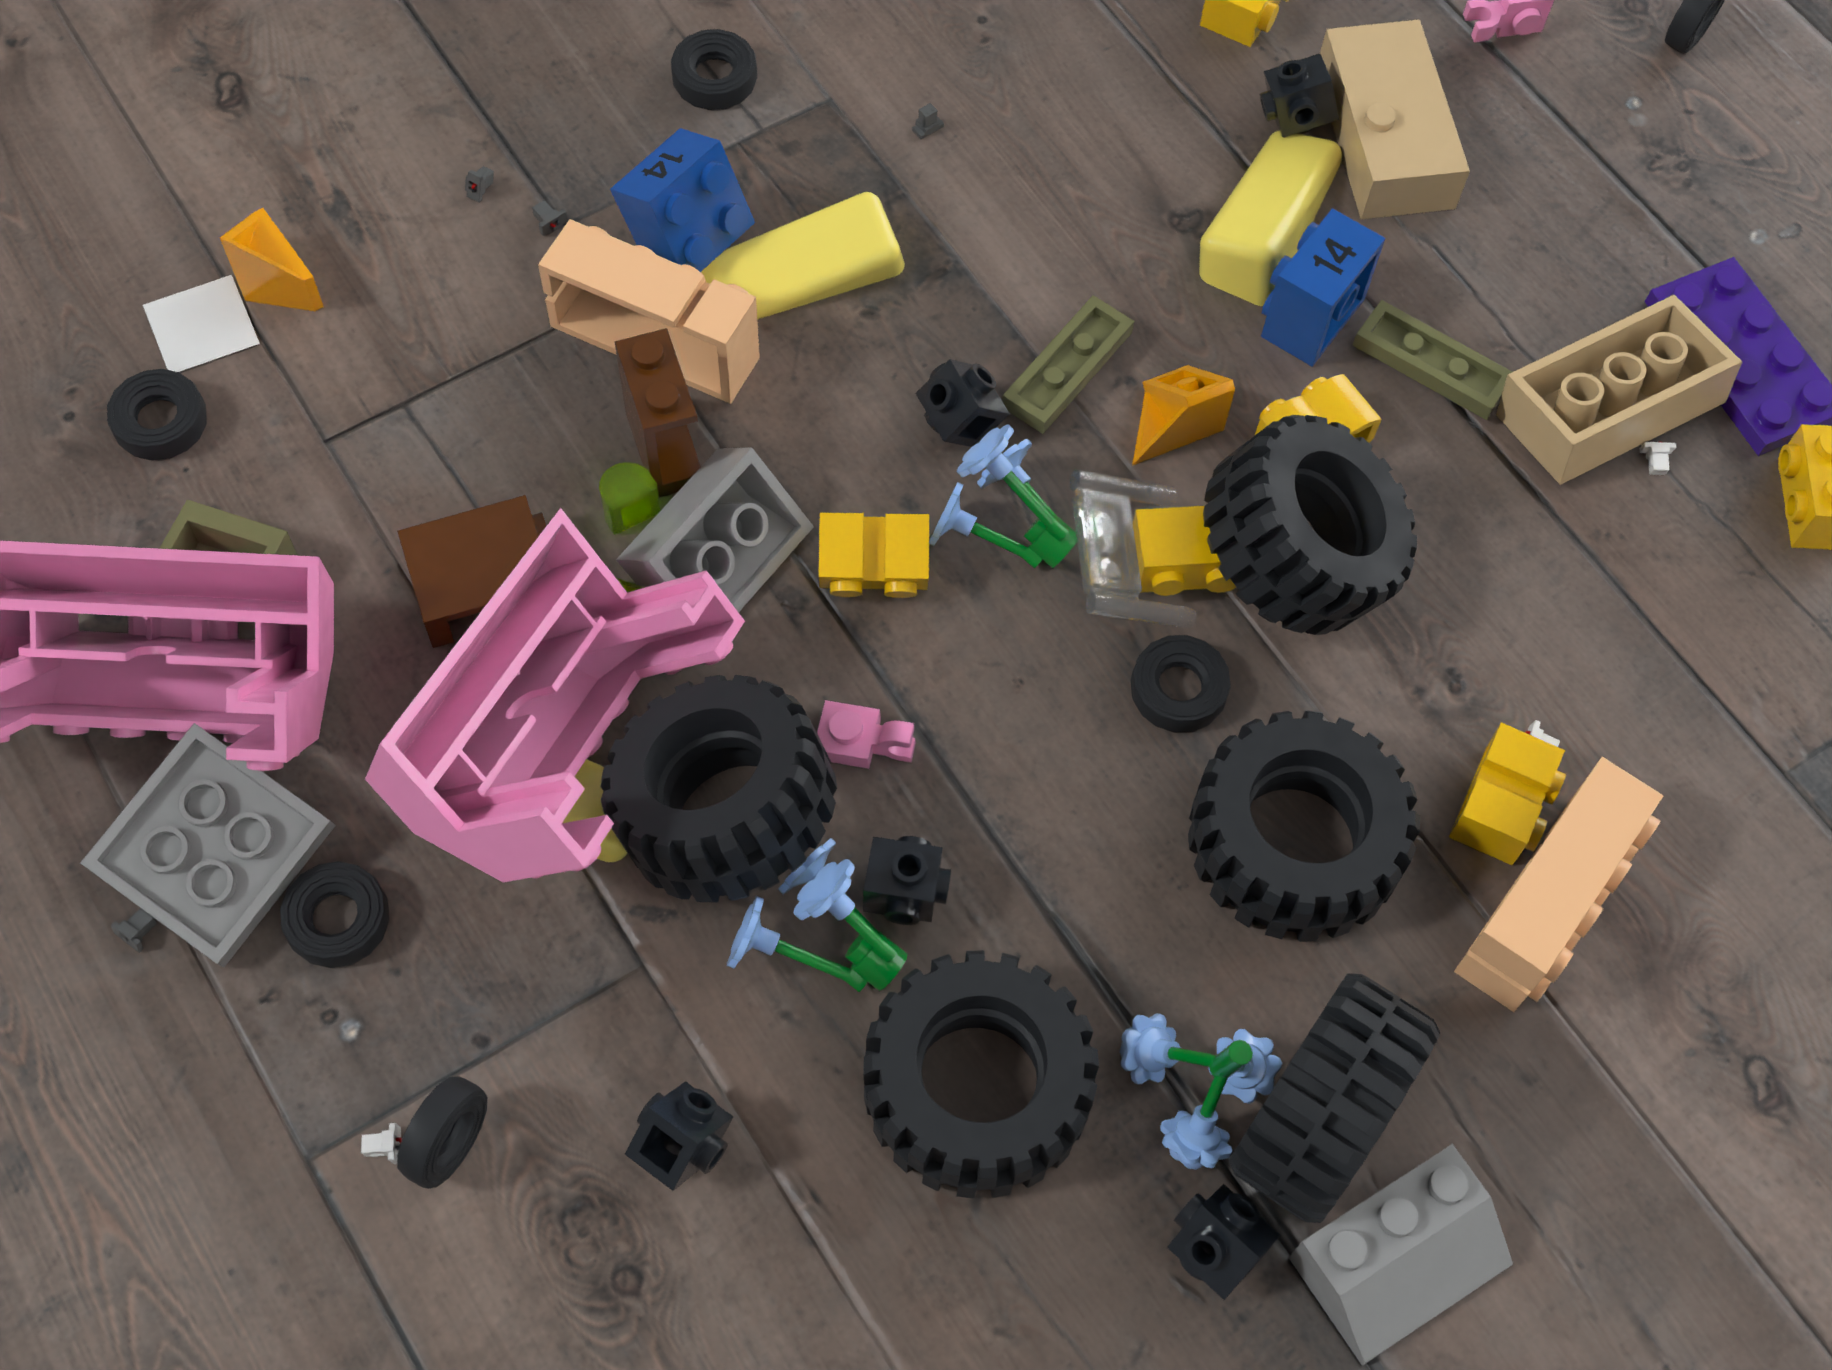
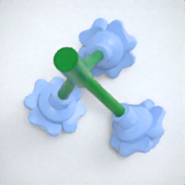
M1157 1013L1149 1018L1144 1015H1136L1133 1019L1132 1027L1126 1029L1122 1034L1120 1048L1121 1066L1124 1070L1131 1071V1079L1134 1083L1143 1084L1149 1079L1153 1082H1162L1165 1077V1068H1171L1178 1061L1209 1067L1210 1074L1214 1076L1203 1105L1197 1106L1193 1115L1187 1111H1178L1175 1118L1164 1120L1160 1125V1130L1165 1134L1162 1144L1170 1150V1155L1174 1160L1180 1161L1188 1169L1197 1170L1203 1166L1214 1168L1218 1160L1230 1158L1233 1151L1231 1146L1227 1144L1230 1138L1229 1133L1215 1126L1218 1119L1215 1109L1221 1094L1235 1095L1244 1103L1250 1104L1256 1100L1257 1092L1262 1095H1269L1274 1088V1077L1283 1064L1279 1057L1270 1055L1274 1048L1272 1040L1267 1037L1257 1038L1246 1029H1239L1235 1032L1233 1040L1228 1037H1222L1217 1041V1055L1182 1049L1175 1042L1176 1031L1174 1028L1166 1027L1167 1020L1164 1015Z

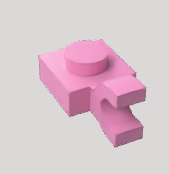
M1469 0L1466 3L1463 16L1465 21L1479 20L1475 23L1471 34L1473 42L1489 40L1495 33L1497 38L1528 35L1542 32L1554 0H1498L1490 2L1486 0Z
M825 700L817 734L830 761L833 763L869 769L873 754L887 756L899 761L912 762L916 740L913 738L914 723L888 721L880 725V709Z

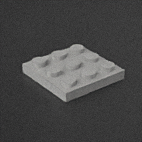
M194 723L80 863L209 959L225 967L336 825L262 771L248 769L246 761L226 760L227 746Z

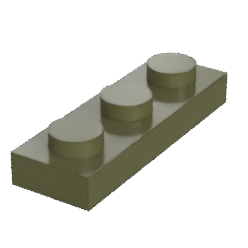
M1092 295L1002 395V402L1008 412L1044 434L1132 334L1135 321Z
M1383 300L1379 302L1359 329L1352 345L1485 420L1489 418L1500 402L1507 375L1512 373L1511 370Z

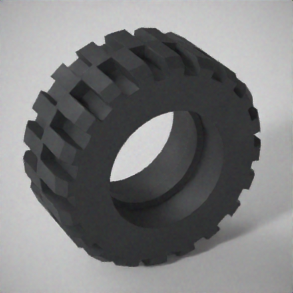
M1291 415L1283 417L1279 421H1273L1223 459L1213 470V476L1207 484L1204 498L1207 504L1203 510L1204 527L1210 528L1207 542L1211 554H1217L1221 562L1218 569L1226 581L1231 579L1238 588L1237 596L1246 605L1254 604L1259 609L1258 615L1272 623L1281 621L1282 628L1312 635H1324L1331 631H1339L1394 597L1402 589L1404 582L1409 579L1415 561L1413 557H1415L1417 550V536L1413 535L1411 531L1415 526L1413 511L1406 507L1404 500L1407 494L1401 482L1396 484L1389 473L1392 468L1384 458H1377L1371 451L1373 446L1363 437H1353L1350 435V428L1338 422L1327 424V418L1311 415Z
M723 675L705 677V682L693 685L692 682L688 681L676 686V692L664 699L659 695L647 704L648 711L641 717L634 715L624 726L623 731L626 735L622 740L616 739L607 757L611 765H605L602 773L600 787L603 790L601 803L604 814L608 815L614 823L612 826L613 832L636 867L639 868L645 879L654 887L664 888L668 895L679 899L689 900L691 895H693L697 902H719L720 896L727 895L730 900L734 901L750 897L749 890L759 886L767 890L780 883L777 878L788 869L792 872L796 871L806 861L807 858L804 853L809 847L816 849L826 832L822 822L829 823L833 816L836 804L833 796L837 789L835 773L830 765L831 761L803 706L794 696L785 694L782 687L771 682L762 680L759 684L756 678L750 676L734 675L733 680H727ZM742 766L757 767L749 781L726 800L702 809L682 810L685 802L695 789L712 776L731 768Z
M1305 710L1302 718L1293 719L1292 712L1290 711L1272 713L1267 725H1264L1262 719H1254L1241 727L1238 737L1236 735H1229L1218 746L1214 759L1208 761L1189 816L1192 822L1188 832L1189 850L1193 853H1198L1193 866L1200 881L1212 880L1214 883L1209 895L1220 907H1225L1228 903L1238 910L1234 919L1248 928L1254 920L1267 926L1265 931L1267 936L1282 939L1286 931L1297 932V940L1299 942L1317 941L1323 929H1326L1328 936L1332 938L1347 934L1354 923L1364 925L1376 915L1382 903H1387L1410 865L1417 848L1414 841L1420 832V815L1416 811H1412L1418 800L1414 786L1409 781L1401 782L1400 778L1405 768L1396 755L1392 754L1386 757L1380 751L1383 742L1370 732L1365 737L1354 732L1352 729L1355 723L1341 717L1338 718L1336 723L1323 720L1322 712ZM1291 789L1314 794L1332 805L1343 817L1351 834L1353 849L1349 855L1327 863H1307L1289 858L1274 849L1261 836L1251 815V803L1258 797L1277 790Z
M984 950L966 951L965 962L953 964L949 954L933 959L931 961V971L926 975H923L921 970L914 969L902 978L901 991L898 994L896 992H889L879 1005L878 1020L870 1024L866 1037L863 1080L867 1115H871L874 1121L873 1132L882 1147H891L894 1151L893 1161L905 1173L910 1172L914 1168L923 1174L922 1184L936 1191H939L942 1183L958 1187L956 1197L974 1199L976 1190L990 1189L992 1198L1010 1195L1013 1185L1023 1183L1026 1188H1029L1044 1179L1048 1168L1051 1166L1058 1168L1069 1156L1074 1142L1079 1140L1086 1125L1098 1086L1095 1083L1099 1069L1098 1049L1090 1046L1093 1035L1092 1027L1087 1015L1076 1016L1074 1013L1077 999L1066 986L1059 988L1055 992L1049 987L1052 974L1038 965L1033 967L1031 973L1019 969L1020 957L1002 953L1001 962L985 961ZM985 1028L997 1031L1014 1040L1030 1057L1036 1069L1035 1092L1028 1105L1022 1111L1007 1119L986 1123L960 1119L937 1105L924 1088L922 1064L927 1050L940 1038L957 1030Z
M1347 974L1228 1162L1234 1175L1304 1222L1321 1223L1364 1163L1432 1052L1441 1033L1435 1020L1363 974Z

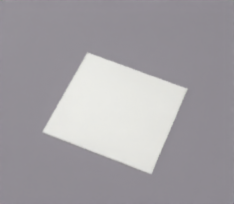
M232 275L143 305L168 370L181 372L260 344Z

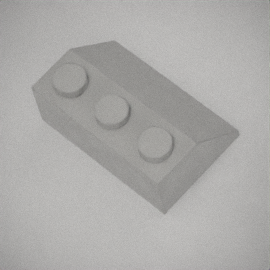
M752 447L721 448L711 455L621 553L616 561L640 589L707 570L739 613L814 526Z
M1453 1144L1303 1240L1289 1256V1259L1362 1366L1513 1265L1492 1198Z

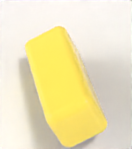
M1280 131L1274 132L1201 238L1199 273L1202 280L1250 303L1263 306L1275 288V285L1270 283V279L1276 266L1285 255L1293 258L1297 253L1298 242L1306 228L1313 222L1341 165L1342 151L1340 146L1332 140L1296 133L1282 138Z
M863 192L724 250L701 273L709 284H711L713 279L724 284H735L742 287L750 295L755 296L758 320L895 277L903 271L905 263L880 199L871 192Z

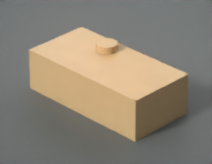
M1420 20L1326 29L1320 54L1332 79L1339 120L1332 122L1338 145L1342 151V158L1360 218L1370 219L1456 209L1470 169Z
M1672 295L1508 374L1496 416L1561 485L1644 442L1726 403L1742 361L1675 295Z

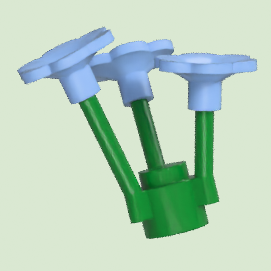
M1008 424L1000 429L998 427L994 428L979 443L966 452L962 458L963 463L958 467L957 473L961 477H965L969 474L974 475L986 468L981 474L982 477L977 481L981 489L1002 479L1038 517L1024 534V537L1030 542L1029 546L1027 547L975 522L977 517L961 510L960 494L963 484L957 482L947 502L945 510L929 540V544L935 546L938 539L945 532L953 529L966 536L972 533L1014 553L1033 568H1036L1042 560L1051 568H1054L1074 547L1080 535L1059 518L1029 484L1031 478L1021 468L1020 464L1032 443L1025 439L1002 453L1007 447L1008 440L1012 436L1014 429Z
M830 838L807 857L806 861L784 880V883L778 890L784 895L793 887L807 883L800 890L797 896L799 903L793 911L798 919L804 920L810 916L817 918L828 910L837 920L844 919L859 934L845 955V958L852 962L851 968L779 939V933L762 927L760 913L764 899L758 896L755 897L753 904H750L746 911L742 925L733 941L727 966L734 969L741 958L753 948L770 956L773 952L779 953L842 979L858 992L867 983L881 991L901 970L908 957V953L879 932L855 907V903L845 894L851 885L850 877L855 869L854 864L850 860L845 859L838 864L831 862L825 865L828 854L836 845V842Z

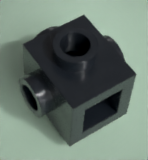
M1320 53L1300 60H1290L1278 67L1263 71L1267 91L1259 93L1262 109L1267 122L1271 120L1276 121L1282 138L1296 133H1305L1312 128L1339 120L1333 82Z
M949 359L946 363L935 368L930 374V379L915 393L926 411L924 417L934 431L940 434L944 442L973 447L989 431L996 428L1010 415L994 389L996 387L994 377L986 368L976 363L972 365Z
M873 836L863 889V912L882 914L888 921L900 925H915L919 921L932 922L935 903L946 904L951 878V869L941 868L943 847L932 846L928 840L916 836H903L898 840Z
M685 1081L664 1096L661 1093H657L647 1102L638 1116L637 1123L639 1127L625 1155L674 1191L699 1170L707 1174L716 1166L727 1149L728 1143L722 1138L734 1116L717 1105L714 1098L707 1092L694 1088Z
M1223 1184L1207 1200L1197 1193L1174 1219V1222L1182 1229L1167 1248L1179 1258L1183 1268L1192 1277L1204 1281L1225 1300L1281 1235L1260 1217L1257 1208L1249 1199L1241 1194L1233 1193Z

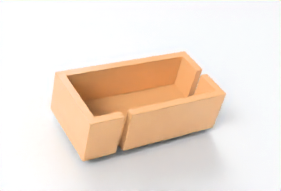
M569 219L538 264L543 291L548 295L545 301L551 327L613 354H616L614 341L667 328L686 384L727 403H732L760 358L756 297L750 295L738 285L724 284L715 279L709 284L706 282L704 275L690 265L676 264L657 256L647 247L641 245L633 246L610 236L599 227H588Z
M1601 757L1543 839L1545 840L1543 844L1539 845L1454 972L1512 1012H1515L1527 996L1538 1002L1551 982L1554 983L1569 963L1574 954L1571 951L1579 939L1587 934L1603 910L1601 905L1610 892L1613 893L1631 868L1632 863L1630 861L1639 849L1641 850L1658 827L1661 821L1654 817L1652 813L1664 795L1609 760Z

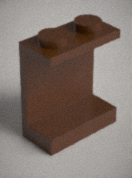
M665 328L614 341L626 416L654 499L677 493L701 467L687 424L698 422L697 414L668 329Z
M526 495L397 531L422 619L433 648L454 643L448 621L481 612L546 528L542 512L534 515L531 514Z

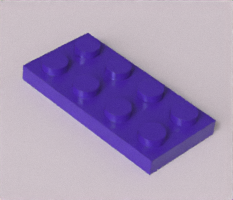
M1735 257L1650 290L1645 300L1648 307L1675 295L1742 361L1727 401L1721 406L1758 456L1788 444L1801 424L1832 425V384Z

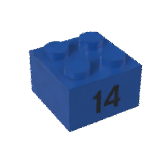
M682 128L677 130L610 188L636 245L647 247L657 256L676 264L690 265L700 272L755 223L721 141Z
M1333 208L1319 225L1312 222L1298 242L1297 253L1293 258L1285 255L1271 276L1270 283L1275 285V288L1268 296L1261 311L1266 316L1261 337L1313 367L1365 300L1386 238Z

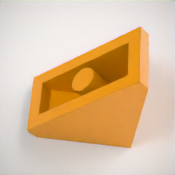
M264 208L253 212L220 237L245 301L314 312L324 307L313 275Z
M1186 365L1142 382L1145 393L1132 466L1224 431L1235 392L1233 379Z

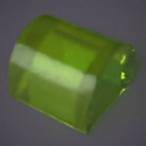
M623 462L613 465L602 475L599 482V491L605 521L614 535L643 522L661 511L657 483L643 466L636 463Z

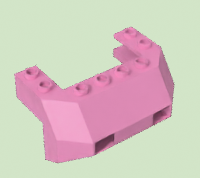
M560 508L381 741L365 780L414 834L501 882L526 878L536 879L544 875L567 871H581L597 859L601 852L600 845L614 823L608 815L562 823L585 789L576 779L575 775L585 760L601 747L603 743L602 735L613 719L622 714L628 707V697L640 679L662 673L672 675L686 667L703 663L713 665L721 661L731 652L733 648L732 641L745 620L707 570L627 593Z
M0 541V743L10 741V735L30 725L53 726V733L60 735L85 734L89 732V727L110 728V736L118 738L141 737L146 735V730L167 731V739L180 741L195 723L208 733L223 734V741L233 743L226 748V760L246 761L248 769L270 771L283 768L284 763L299 756L300 752L319 739L334 654V583L320 557ZM78 614L128 616V633L79 631ZM238 622H255V640L238 639Z

